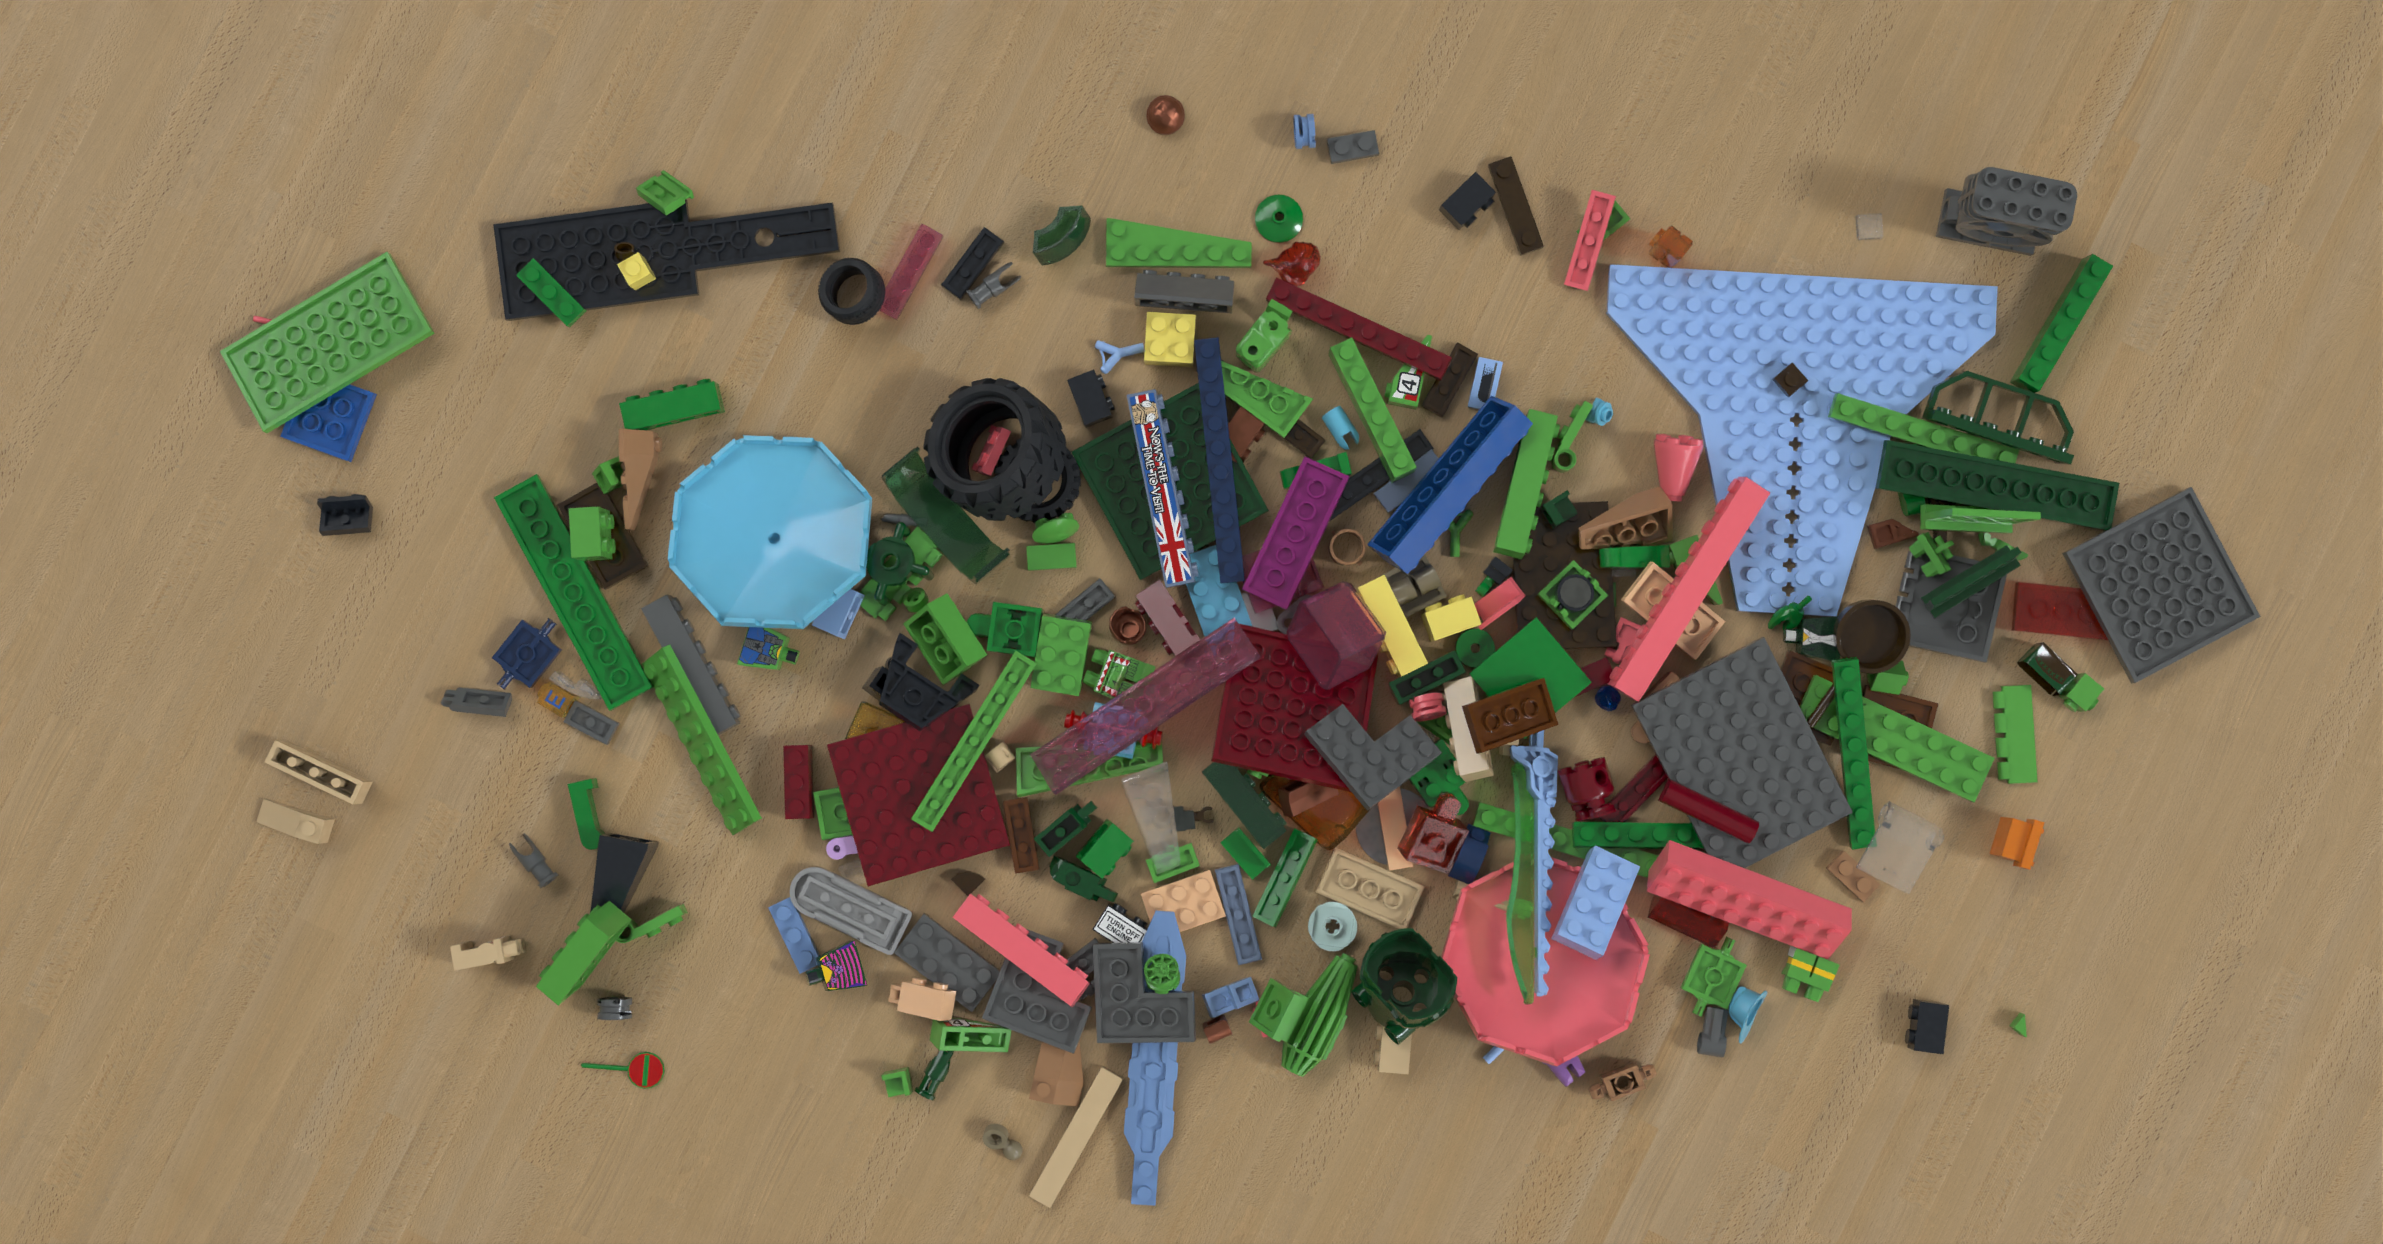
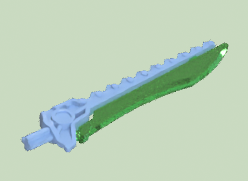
M1544 730L1529 735V746L1516 747L1512 745L1509 748L1511 759L1515 762L1511 767L1515 805V855L1511 890L1506 911V923L1512 964L1524 998V1004L1526 1005L1534 1002V992L1536 996L1541 997L1546 995L1549 990L1543 975L1547 974L1550 968L1544 958V954L1548 953L1551 947L1545 938V932H1549L1551 928V923L1546 917V911H1550L1552 903L1546 894L1547 890H1551L1553 885L1547 870L1552 869L1554 864L1548 849H1552L1555 843L1549 833V828H1553L1556 822L1550 813V808L1555 806V797H1557L1558 755L1552 753L1549 748L1543 747Z

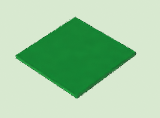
M1537 617L1469 673L1488 697L1544 678L1555 713L1592 683Z

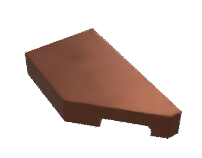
M1893 518L1867 526L1874 549L1919 536L1917 531L1911 530Z

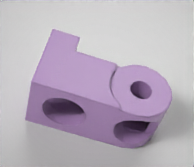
M853 835L834 838L826 846L829 857L836 860L842 859L849 854L858 853Z

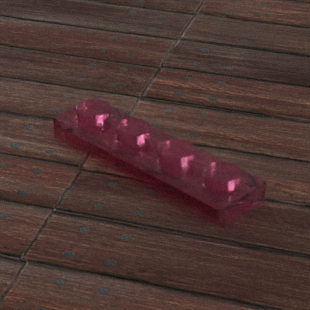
M924 224L920 225L885 288L886 294L883 305H881L879 310L880 312L896 321L898 320L944 237L941 233Z

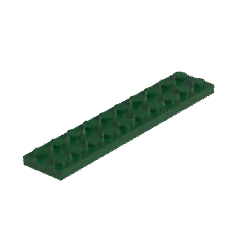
M1884 440L1875 489L1990 510L2041 512V519L2106 531L2112 528L2120 483Z

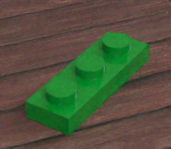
M534 258L516 275L567 327L570 328L586 312Z

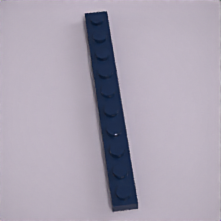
M1219 337L1194 340L1220 583L1245 581Z

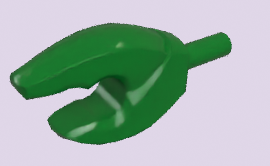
M1807 596L1799 604L1792 602L1779 608L1771 617L1768 628L1773 629L1784 620H1786L1782 625L1784 631L1798 626L1804 616L1803 607L1812 598Z

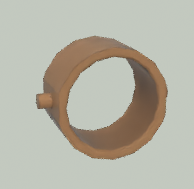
M1342 529L1339 532L1336 530L1332 531L1331 533L1334 536L1329 543V554L1332 560L1342 566H1353L1356 563L1360 566L1363 563L1361 559L1366 551V543L1363 536L1352 529ZM1349 533L1359 539L1362 551L1358 559L1352 562H1344L1335 556L1333 543L1336 537L1341 534Z

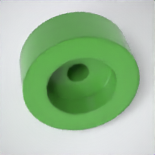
M919 587L910 589L903 596V604L910 612H918L929 602V597Z

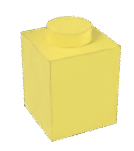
M639 252L617 264L628 285L634 290L656 279L645 257Z

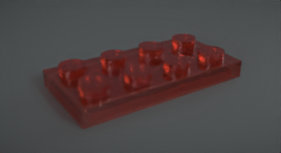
M2024 582L2015 583L2011 631L2108 641L2081 588Z

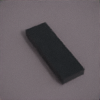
M984 227L941 286L962 300L966 295V291L972 287L1004 244V241Z

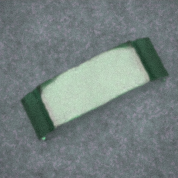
M917 446L888 469L881 479L899 505L933 541L952 565L977 585L1010 556V550L1008 547L1003 550L991 542L959 505L940 493L932 483L934 479L927 474L925 463L919 455L920 448Z

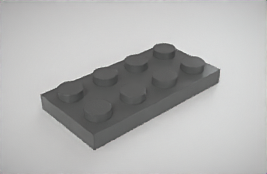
M925 913L894 952L931 982L948 984V989L956 991L955 1000L971 1012H973L997 980L1000 973L998 968Z

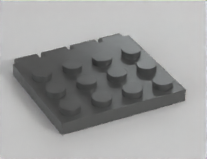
M1908 551L1904 568L1914 571L1913 574L1903 572L1899 592L1907 593L1908 597L1897 596L1895 606L1905 615L1909 623L1911 632L1909 646L1986 663L2007 575L1934 619L1920 598L1980 561L1953 555L1950 559H1946L1952 570L1927 578L1921 566L1931 561L1927 553L1915 558L1911 551Z

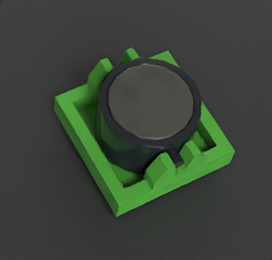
M1574 560L1537 594L1571 630L1608 596L1599 586L1598 581L1592 578L1590 573L1582 569Z

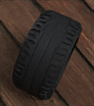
M844 258L834 262L833 265H830L824 271L818 286L819 300L824 310L836 320L844 324L856 325L871 320L879 312L886 294L885 284L879 272L870 264L858 258ZM865 275L867 289L861 301L849 308H839L837 294L842 283L851 276Z

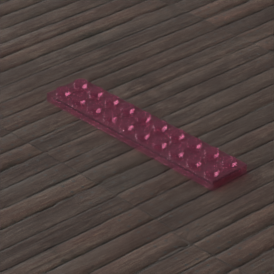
M1233 618L1030 755L1051 791L1057 795L1261 658V656L1237 620Z

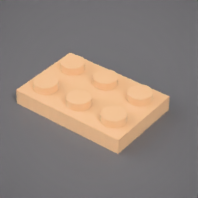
M1210 869L1141 893L1150 922L1156 910L1174 911L1180 932L1226 916Z

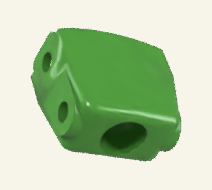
M1264 311L1236 346V357L1253 372L1258 373L1289 339L1292 330L1288 328V323L1274 311ZM1272 321L1277 322L1278 328L1276 329L1269 325V323Z

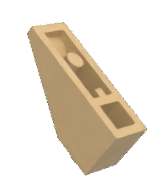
M263 799L257 818V823L316 844L328 843L335 821L333 818L268 799Z

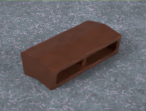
M1298 780L1278 788L1279 801L1284 817H1294L1339 794L1338 789Z

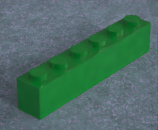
M2093 253L2081 260L2010 380L2011 384L2033 393L2041 390L2112 270L2113 265Z

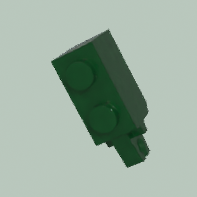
M1092 800L1083 808L1079 804L1074 807L1072 806L1033 839L1050 857L1088 826V823L1092 821L1088 815L1098 807Z

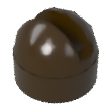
M621 242L614 247L615 256L619 262L635 254L634 245L631 243Z

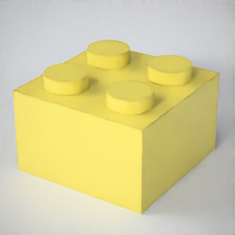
M1147 312L1145 365L1193 367L1196 315Z
M1463 594L1449 599V604L1442 607L1440 602L1425 608L1426 612L1421 614L1430 642L1481 625L1472 596L1465 598Z

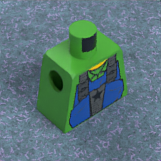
M748 627L737 664L780 670L783 661L796 665L800 651L788 648L790 637L772 628Z

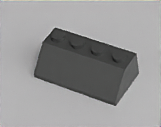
M1143 270V274L1137 273L1134 296L1135 306L1232 314L1234 281L1230 280V277L1215 276V279H1207L1203 274H1191V277H1181V273L1167 272V275H1157V271Z

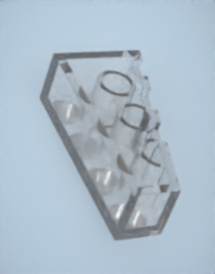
M1166 761L1121 779V785L1157 874L1180 866L1168 763Z

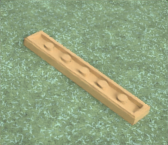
M1103 1066L1101 1067L1029 1197L1051 1208L1123 1080L1121 1076Z

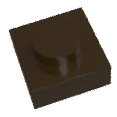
M1793 362L1772 379L1787 397H1790L1808 382V379Z

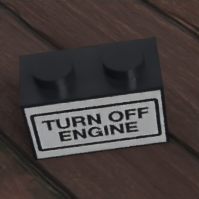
M1115 902L1113 906L1111 904L1107 905L1092 930L1112 943L1142 942L1148 929L1146 928L1148 923L1138 916L1132 919L1126 915L1128 910Z

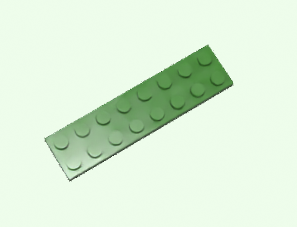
M671 645L661 648L642 663L645 675L652 682L656 696L662 701L669 720L673 722L680 741L685 745L689 753L691 762L696 766L701 775L702 783L707 787L712 796L713 804L719 809L726 828L730 830L733 836L762 819Z
M1813 675L1799 706L1806 721L1833 684L1817 675ZM1862 696L1867 752L1869 755L1975 803L1995 759L1994 757ZM1834 698L1813 729L1839 740Z

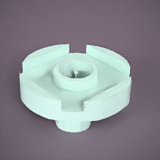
M1330 901L1318 905L1311 913L1308 921V931L1312 940L1320 948L1327 951H1339L1354 940L1357 933V921L1353 912L1346 905ZM1331 919L1337 920L1336 924L1339 923L1340 926L1339 929L1334 930V933H1329V928L1326 929L1325 927L1326 923L1331 922Z

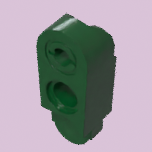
M1053 856L1049 865L1050 875L1057 883L1064 885V889L1088 900L1097 901L1101 897L1115 902L1118 893L1104 886L1107 881L1106 878L1102 879L1097 874L1068 860Z

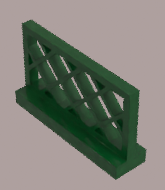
M2006 545L1920 599L1935 619L2020 567L2021 565L2016 558L2022 552L2018 546L2010 550Z

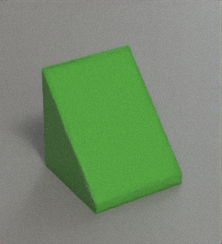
M2019 1013L2009 1026L2019 1035L2026 1037L2025 1014Z

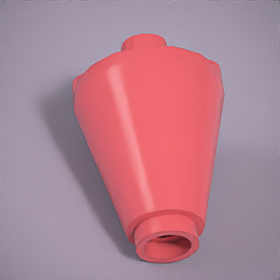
M1656 434L1654 450L1659 486L1670 501H1682V496L1686 494L1703 451V440L1693 439V436L1679 435L1678 438H1674L1667 434Z

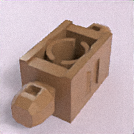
M1632 1062L1599 1075L1602 1084L1596 1083L1590 1086L1588 1090L1591 1098L1601 1099L1606 1094L1609 1100L1615 1101L1646 1089L1643 1080L1646 1079L1648 1081L1657 1075L1654 1065L1640 1066L1641 1069H1639ZM1627 1076L1630 1079H1628V1084L1625 1087L1620 1088L1615 1085L1619 1077Z

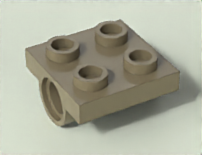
M1425 554L1419 560L1416 568L1408 574L1398 568L1383 574L1405 617L1447 597L1435 569L1429 563Z

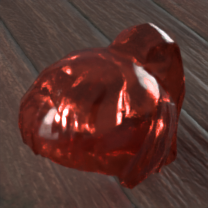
M1294 242L1290 248L1281 252L1277 258L1264 260L1263 264L1276 270L1282 280L1298 287L1304 285L1309 276L1316 271L1320 264L1321 256L1318 247L1310 242Z

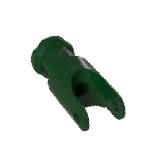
M940 1050L938 1055L929 1061L924 1071L925 1076L920 1086L915 1088V1092L932 1101L935 1099L934 1094L940 1082H944L949 1072L950 1059L954 1051H948L947 1053Z

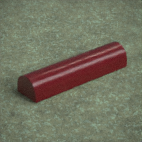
M1669 778L1658 799L1659 802L1747 844L1754 839L1759 828V821Z

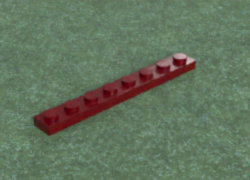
M1277 277L1266 297L1267 302L1273 299L1302 318L1348 339L1352 337L1355 342L1440 381L1452 360V357Z

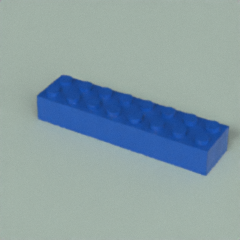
M1491 395L1367 545L1384 561L1408 574L1416 568L1423 555L1434 546V542L1449 528L1453 519L1465 509L1466 504L1473 495L1480 491L1481 486L1488 477L1495 473L1503 459L1511 454L1513 447L1518 441L1526 436L1528 429L1533 423L1515 405Z

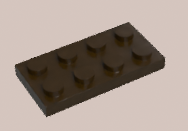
M598 483L557 504L569 527V508L601 507L609 510L610 514L613 515L614 529H611V539L615 540L616 550L615 553H612V559L589 561L605 590L649 566L630 531L625 529V522L609 493L604 494Z

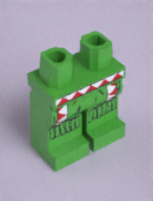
M1095 649L1091 661L1103 665L1100 675L1087 670L1082 682L1094 688L1093 691L1138 710L1146 689L1126 682L1125 678L1148 687L1156 666L1112 650L1107 652Z

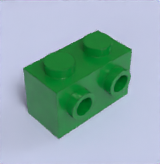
M1106 819L1076 854V857L1103 879L1105 875L1108 876L1113 872L1116 867L1115 863L1120 857H1124L1129 853L1132 848L1131 844L1134 841L1115 824Z

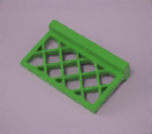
M1920 505V530L2008 534L2013 533V524L2041 520V512L1990 510L1970 506Z

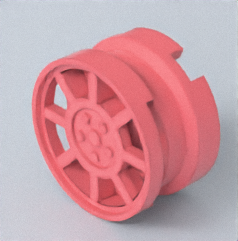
M1429 693L1414 697V702L1409 700L1410 708L1414 711L1412 713L1413 719L1416 722H1421L1446 715V707L1442 705L1444 701L1443 694Z

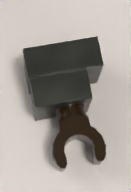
M1183 806L1172 807L1175 831L1196 829V821L1208 824L1213 823V819L1207 820L1204 818V812L1212 810V807L1206 806L1201 811L1193 812V810L1183 811Z

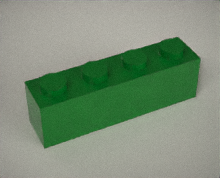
M703 379L697 381V385L687 387V384L677 385L673 387V391L665 393L663 390L649 392L648 397L640 398L639 395L625 398L626 402L619 403L625 429L647 431L724 413L719 384L711 381V379Z

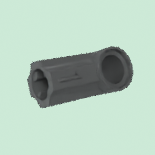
M1706 1006L1703 1030L1700 1032L1697 1041L1698 1054L1724 1057L1727 1045L1725 1030L1729 1010Z

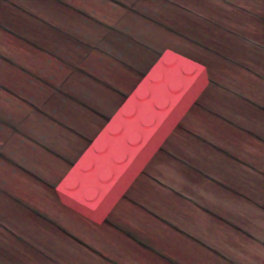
M1671 840L1668 841L1648 871L1647 892L1825 959L1831 957L1852 930V909Z

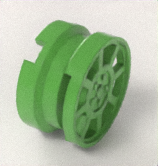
M1157 954L1149 958L1145 963L1144 974L1149 989L1154 990L1157 994H1167L1168 991L1175 990L1178 987L1180 972L1175 958L1168 954Z

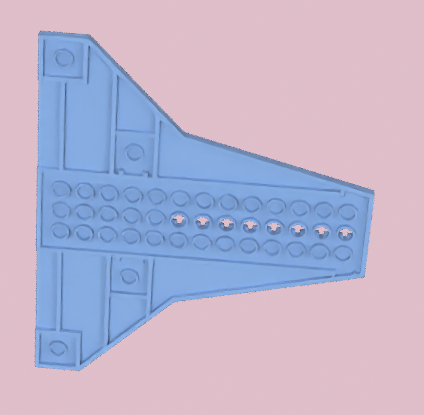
M1609 265L1606 314L1698 415L1716 505L1720 500L1725 499L1729 493L1727 490L1728 486L1738 477H1747L1770 492V495L1727 561L1737 611L1775 613L1785 605H1789L1792 602L1799 604L1805 597L1810 596L1812 600L1803 607L1804 615L1837 616L1876 487L1884 440H1890V436L1829 418L1828 415L1834 395L1839 393L1907 414L1931 393L1933 386L1943 382L1995 335L1998 286ZM1793 362L1808 379V382L1790 397H1787L1772 379ZM1795 414H1798L1799 418L1802 419V423H1799L1798 427H1794V423L1790 422V418L1794 417ZM1794 438L1801 443V447H1798L1797 451H1793V447L1789 446V442L1793 441ZM1793 462L1800 468L1796 475H1792V471L1787 468ZM1791 486H1794L1795 490L1799 493L1795 496L1794 500L1791 499L1790 495L1786 494V491L1790 490ZM1790 510L1794 511V514L1797 515V519L1794 520L1793 524L1790 523L1789 519H1785V515L1789 514ZM1789 534L1793 535V538L1796 539V544H1793L1792 548H1789L1788 543H1784V538H1788ZM1788 558L1792 559V563H1795V568H1792L1791 572H1787V568L1783 567V563L1787 562ZM1787 583L1794 587V592L1790 593L1789 597L1786 596V592L1782 591V587H1785Z

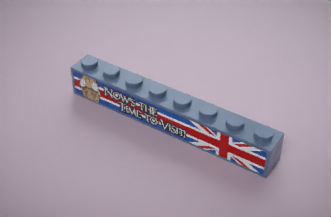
M1156 389L1127 395L1165 587L1171 588L1195 583V577L1199 576L1197 563H1192L1190 553L1194 552L1192 538L1187 539L1185 529L1189 528L1187 514L1182 515L1180 505L1184 504L1182 490L1177 491L1175 481L1180 479L1177 466L1172 467L1171 457L1175 456L1172 442L1167 443L1166 433H1169L1170 429L1167 418H1162L1161 409L1165 408L1162 394L1158 395Z

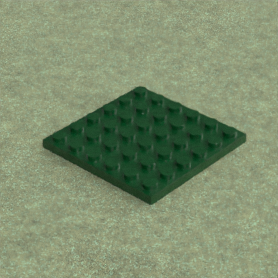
M1199 382L1165 400V408L1161 409L1162 418H1167L1170 432L1166 433L1167 443L1172 442L1175 456L1171 457L1172 467L1177 466L1180 480L1175 482L1177 491L1182 490L1184 504L1180 505L1182 515L1187 514L1189 528L1185 529L1187 539L1192 538L1194 551L1216 540ZM1129 420L1072 451V454L1140 580H1143L1162 568L1132 420ZM1230 439L1231 452L1237 461L1236 463L1232 460L1238 520L1239 527L1269 510Z

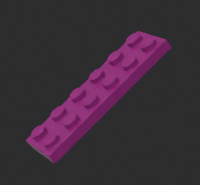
M1304 456L1242 590L1288 610L1349 480L1348 475Z

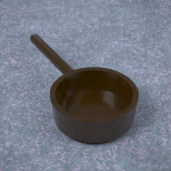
M1866 599L1850 604L1839 614L1833 629L1834 644L1842 659L1857 657L1859 659L1860 672L1881 673L1893 668L1903 659L1910 645L1911 632L1905 615L1896 606L1885 601ZM1834 682L1807 719L1810 728L1815 727L1834 700Z

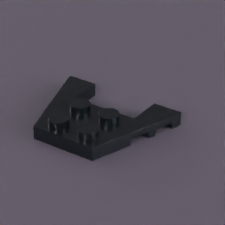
M899 633L879 705L918 731H921L975 693L980 685L961 673L951 689L945 691L906 665L917 649L918 644Z

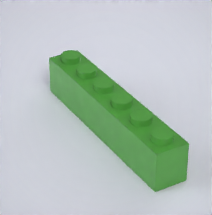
M1351 337L1330 347L1328 355L1391 482L1394 483L1413 474L1417 467L1353 338Z
M1529 409L1526 417L1533 425L1528 429L1526 436L1520 439L1493 550L1494 553L1522 559L1525 553H1529L1533 539H1530L1529 535L1531 530H1535L1538 516L1534 514L1536 507H1540L1544 493L1540 492L1541 485L1546 484L1549 470L1545 468L1547 461L1551 462L1555 447H1551L1552 439L1557 438L1560 425L1556 424L1557 415Z

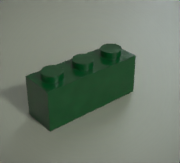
M1454 650L1402 677L1388 682L1387 685L1397 705H1401L1466 671Z

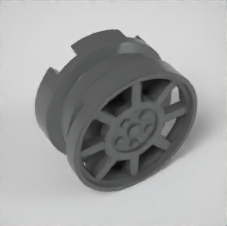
M603 997L597 999V1005L600 1006L597 1019L623 1020L632 1018V1011L630 1010L632 997Z

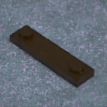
M1512 156L1488 164L1520 256L1542 249L1544 245Z

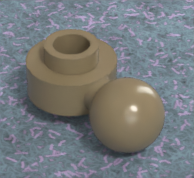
M990 1124L985 1128L983 1142L987 1147L991 1149L1002 1148L1004 1156L1009 1160H1017L1022 1155L1023 1149L1021 1144L1015 1140H1008L1009 1133L1004 1126Z

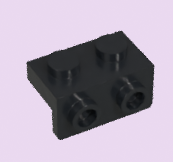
M366 495L328 496L317 499V505L321 509L319 532L322 536L371 532L373 506Z

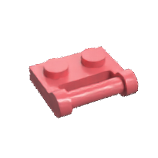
M991 425L988 431L990 435L977 463L974 462L971 468L973 471L987 476H991L1011 431L1003 427Z

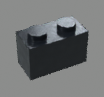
M1475 172L1440 206L1439 211L1458 230L1463 226L1468 228L1476 221L1477 217L1475 215L1481 209L1485 212L1495 202L1492 198L1496 191Z
M1093 369L1067 380L1085 428L1113 418L1111 411L1115 410L1110 396L1106 398L1102 389L1106 388L1101 374L1096 375Z
M1913 999V1004H1910L1908 1009V1018L1911 1019L1910 1029H1907L1905 1033V1042L1908 1044L1907 1048L1914 1051L1944 1055L1949 1005Z

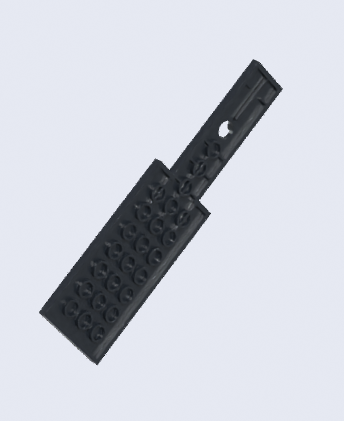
M686 199L685 204L668 215L663 214L651 204L646 203L493 224L506 321L555 315L516 276L533 258L587 311L698 296L699 287L696 271L840 252L833 202L690 222ZM764 228L770 229L774 234L773 242L766 247L760 246L756 242V235ZM621 242L633 244L635 254L639 252L645 257L656 279L637 290L631 288L617 265L620 262L615 256V245Z

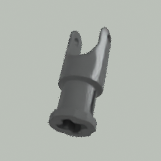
M1012 262L1005 264L984 278L983 283L973 290L966 291L977 309L981 308L982 303L991 297H997L1021 279V276H1017L1008 283L1000 284L999 277L1001 273L1013 264Z
M524 833L523 837L531 846L532 854L527 856L520 854L511 843H509L510 849L527 872H531L538 880V886L543 888L554 881L559 875L556 872L553 873L545 862L546 858Z

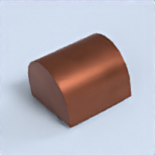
M1225 1014L1202 1024L1210 1044L1232 1035Z

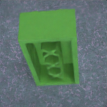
M610 901L602 907L597 905L590 914H585L577 924L580 928L577 931H573L564 942L567 945L564 949L560 948L552 957L553 964L546 966L540 973L539 977L542 979L536 987L559 1006L582 987L632 919Z

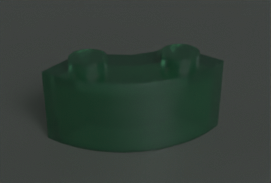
M1083 205L1059 207L1057 216L1051 224L1043 229L1034 231L1033 254L1042 266L1065 259L1084 241L1089 231L1091 218Z

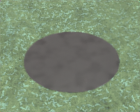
M1400 788L1412 861H1415L1427 850L1431 843L1434 831L1433 817L1429 807L1418 795ZM1376 804L1368 811L1362 805L1356 820L1358 841L1367 855L1375 861L1387 865L1378 805Z

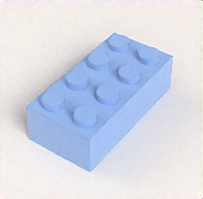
M1596 845L1587 852L1551 939L1595 960L1601 958L1606 951L1640 866Z

